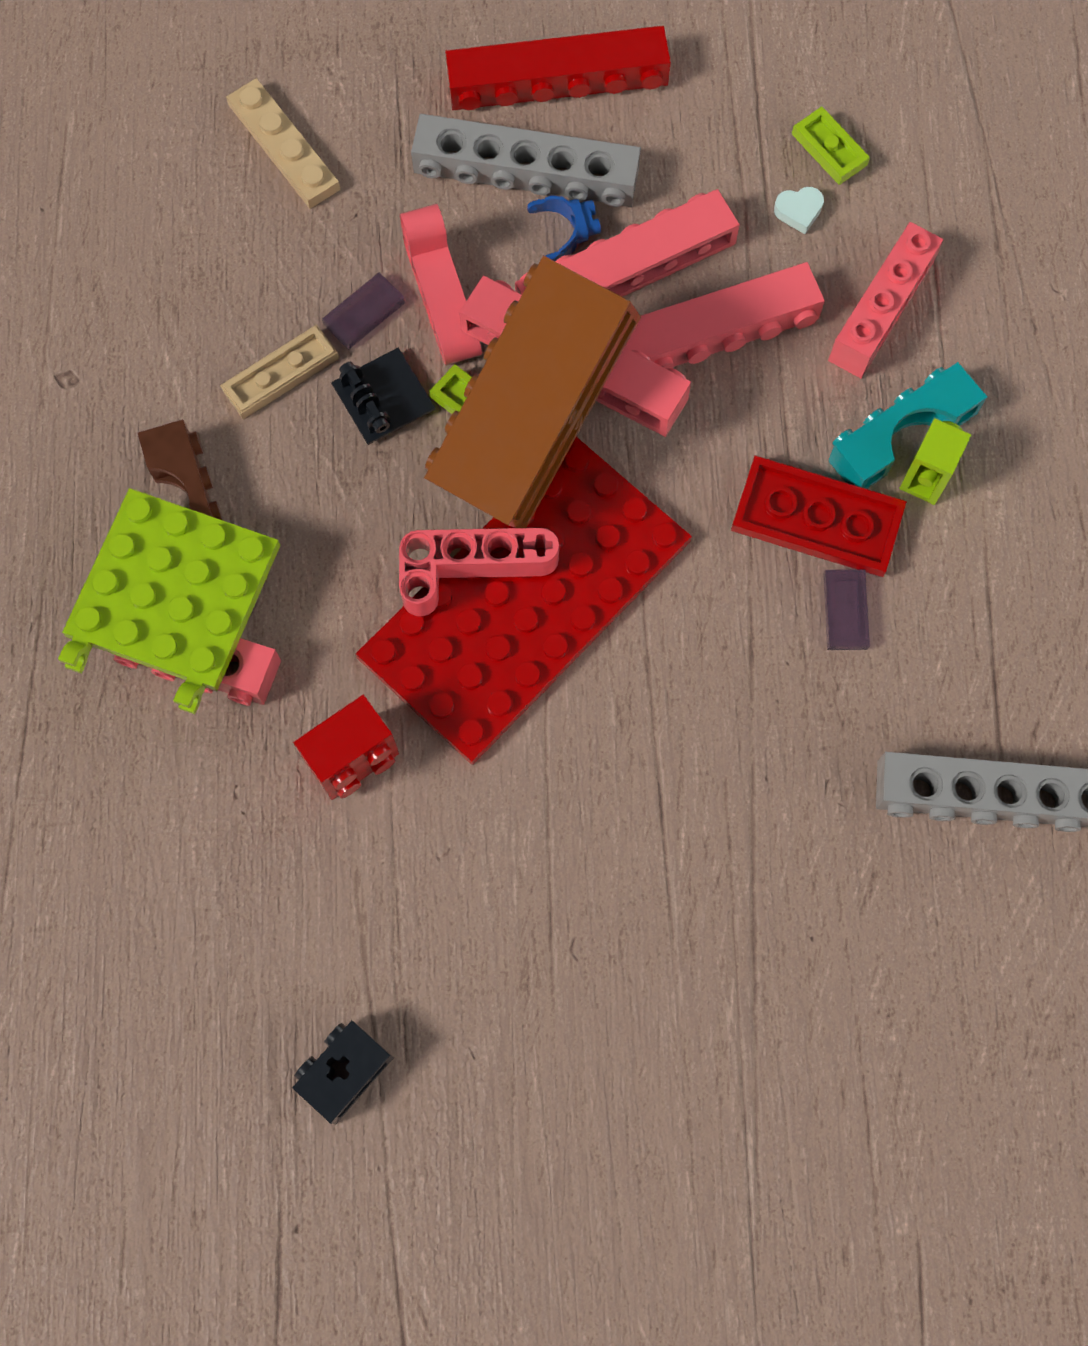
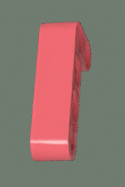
M438 204L401 213L400 222L406 252L444 365H450L482 355L480 341L461 331L459 312L465 304L466 298L448 248L446 229Z
M544 528L411 531L403 537L399 547V589L403 605L409 613L421 617L433 612L439 600V578L549 575L558 566V538L553 532ZM499 547L506 548L511 552L502 559H497L490 555L492 550ZM457 548H464L470 552L467 557L460 560L450 556V553ZM518 548H523V558H519ZM544 548L545 556H537V549ZM416 549L429 551L428 556L422 560H413L409 557ZM416 587L429 589V593L424 598L414 599L409 596L411 590Z

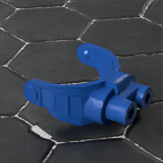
M561 196L545 197V199L532 201L527 206L528 212L532 214L544 211L557 212L567 218L574 228L572 236L559 251L546 255V257L553 261L564 255H571L579 243L588 241L589 236L601 233L599 219L592 218V215H596L593 200L580 203L579 199L567 200Z

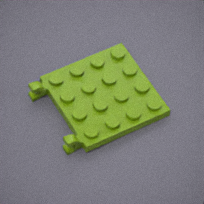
M129 488L62 631L67 638L72 640L63 647L58 660L66 663L65 667L67 669L82 674L90 651L94 647L184 679L186 681L179 687L173 701L179 704L178 708L180 710L195 715L205 688L214 691L219 689L281 546L279 540Z

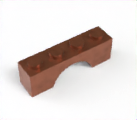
M182 419L138 432L146 466L156 483L174 485L186 492L189 496V509L223 520L217 500L210 502L207 490L214 487L207 466L200 467L197 455L204 453L197 431L190 433Z

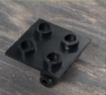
M399 347L361 367L354 365L353 362L344 363L339 368L341 372L339 378L331 382L367 445L436 410Z

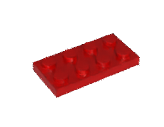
M754 455L731 531L884 577L907 501Z

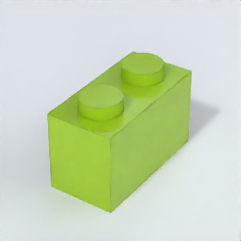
M934 418L899 489L935 505L952 477L971 434L963 431L956 423Z

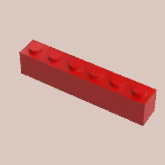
M664 25L445 50L452 111L461 109L470 111L479 107L496 105L510 106L515 103L530 101L546 102L551 99L565 97L581 98L599 93L616 94L625 90L643 88L649 90L656 89L660 86H668L671 65Z

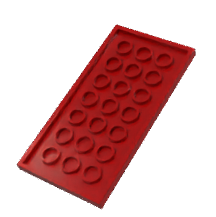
M578 437L572 443L527 528L548 529L558 538L559 561L558 566L552 573L545 576L439 578V600L433 612L420 617L412 615L403 606L355 653L357 659L471 765L512 726L672 562L692 539V536ZM493 517L482 529H509L515 527H511ZM499 547L492 550L490 555L494 558L502 559L511 552L506 548ZM462 548L453 558L458 560L464 559L470 552ZM518 548L519 558H523V548ZM538 548L537 556H545V549ZM422 587L412 598H424L429 593V589Z

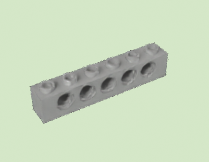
M420 114L411 155L414 173L421 174L427 178L442 177L455 179L465 184L481 183L494 185L503 190L513 188L531 191L537 195L552 194L565 196L571 200L604 202L613 207L622 205L632 207L639 171L641 147ZM450 151H457V153H453V154L448 153V152H450ZM485 157H494L493 159H484ZM529 162V163H531V164H529V165H522V164H520V163ZM558 168H566V169H568V170L561 171V170H557V169H558ZM600 173L604 174V176H595L593 174Z
M884 752L877 761L876 809L888 810L887 815L892 817H912L913 812L927 813L929 814V819L936 821L955 820V816L971 817L972 823L980 825L996 824L997 820L1013 821V826L1018 828H1037L1039 823L1054 824L1055 830L1062 832H1077L1081 830V827H1088V809L1085 808L1081 800L1082 794L1088 795V769ZM913 780L926 782L931 790L930 797H923L917 794L913 788ZM962 783L968 786L972 793V800L961 799L956 794L955 784ZM998 787H1005L1012 793L1013 804H1006L999 799L997 794ZM1040 790L1047 791L1053 796L1055 801L1054 808L1047 807L1041 802L1039 798Z

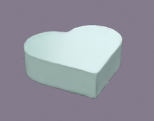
M804 187L798 192L786 190L777 196L774 213L782 222L806 234L822 210L824 197L814 187Z

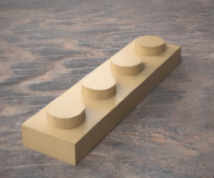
M257 78L226 96L229 107L309 209L340 190L339 181Z

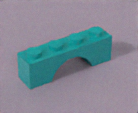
M959 362L946 370L940 367L933 371L925 379V384L917 390L911 387L902 392L894 400V405L884 411L882 408H879L872 412L864 420L862 427L854 432L852 429H848L841 433L832 443L834 447L828 461L846 483L868 489L888 475L895 461L891 445L894 434L912 425L930 426L934 418L941 421H950L960 426L979 413L987 399V395Z

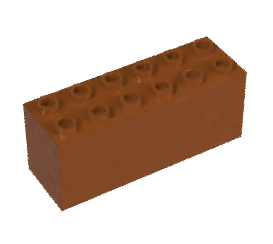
M544 255L539 264L534 263L528 270L524 279V286L526 288L520 300L513 301L504 316L506 326L499 339L495 337L489 343L484 354V360H486L484 367L479 375H473L468 382L464 392V396L467 398L461 410L453 412L445 426L447 436L440 448L436 447L433 449L425 464V469L428 470L424 477L426 480L515 528H527L641 319L631 301Z

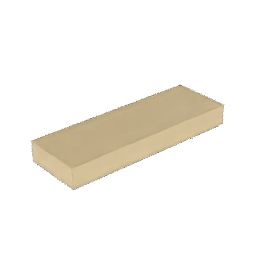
M316 324L220 386L223 393L244 420L338 360L339 355Z

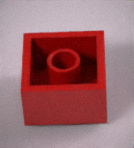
M364 694L293 742L304 762L331 800L338 796L343 799L353 794L360 788V781L372 772L378 775L389 769L396 761L394 757L399 754L393 734Z

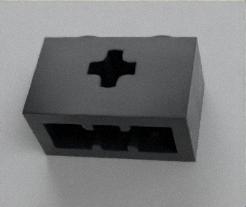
M352 1020L347 1026L340 1023L334 1028L324 1041L328 1046L327 1049L317 1060L311 1056L301 1065L294 1075L298 1081L292 1087L330 1124L335 1125L394 1059L392 1055ZM348 1059L350 1061L346 1066L347 1071L350 1073L348 1078L336 1077L333 1080L331 1078L335 1073L332 1067L333 1062L337 1060L344 1063Z

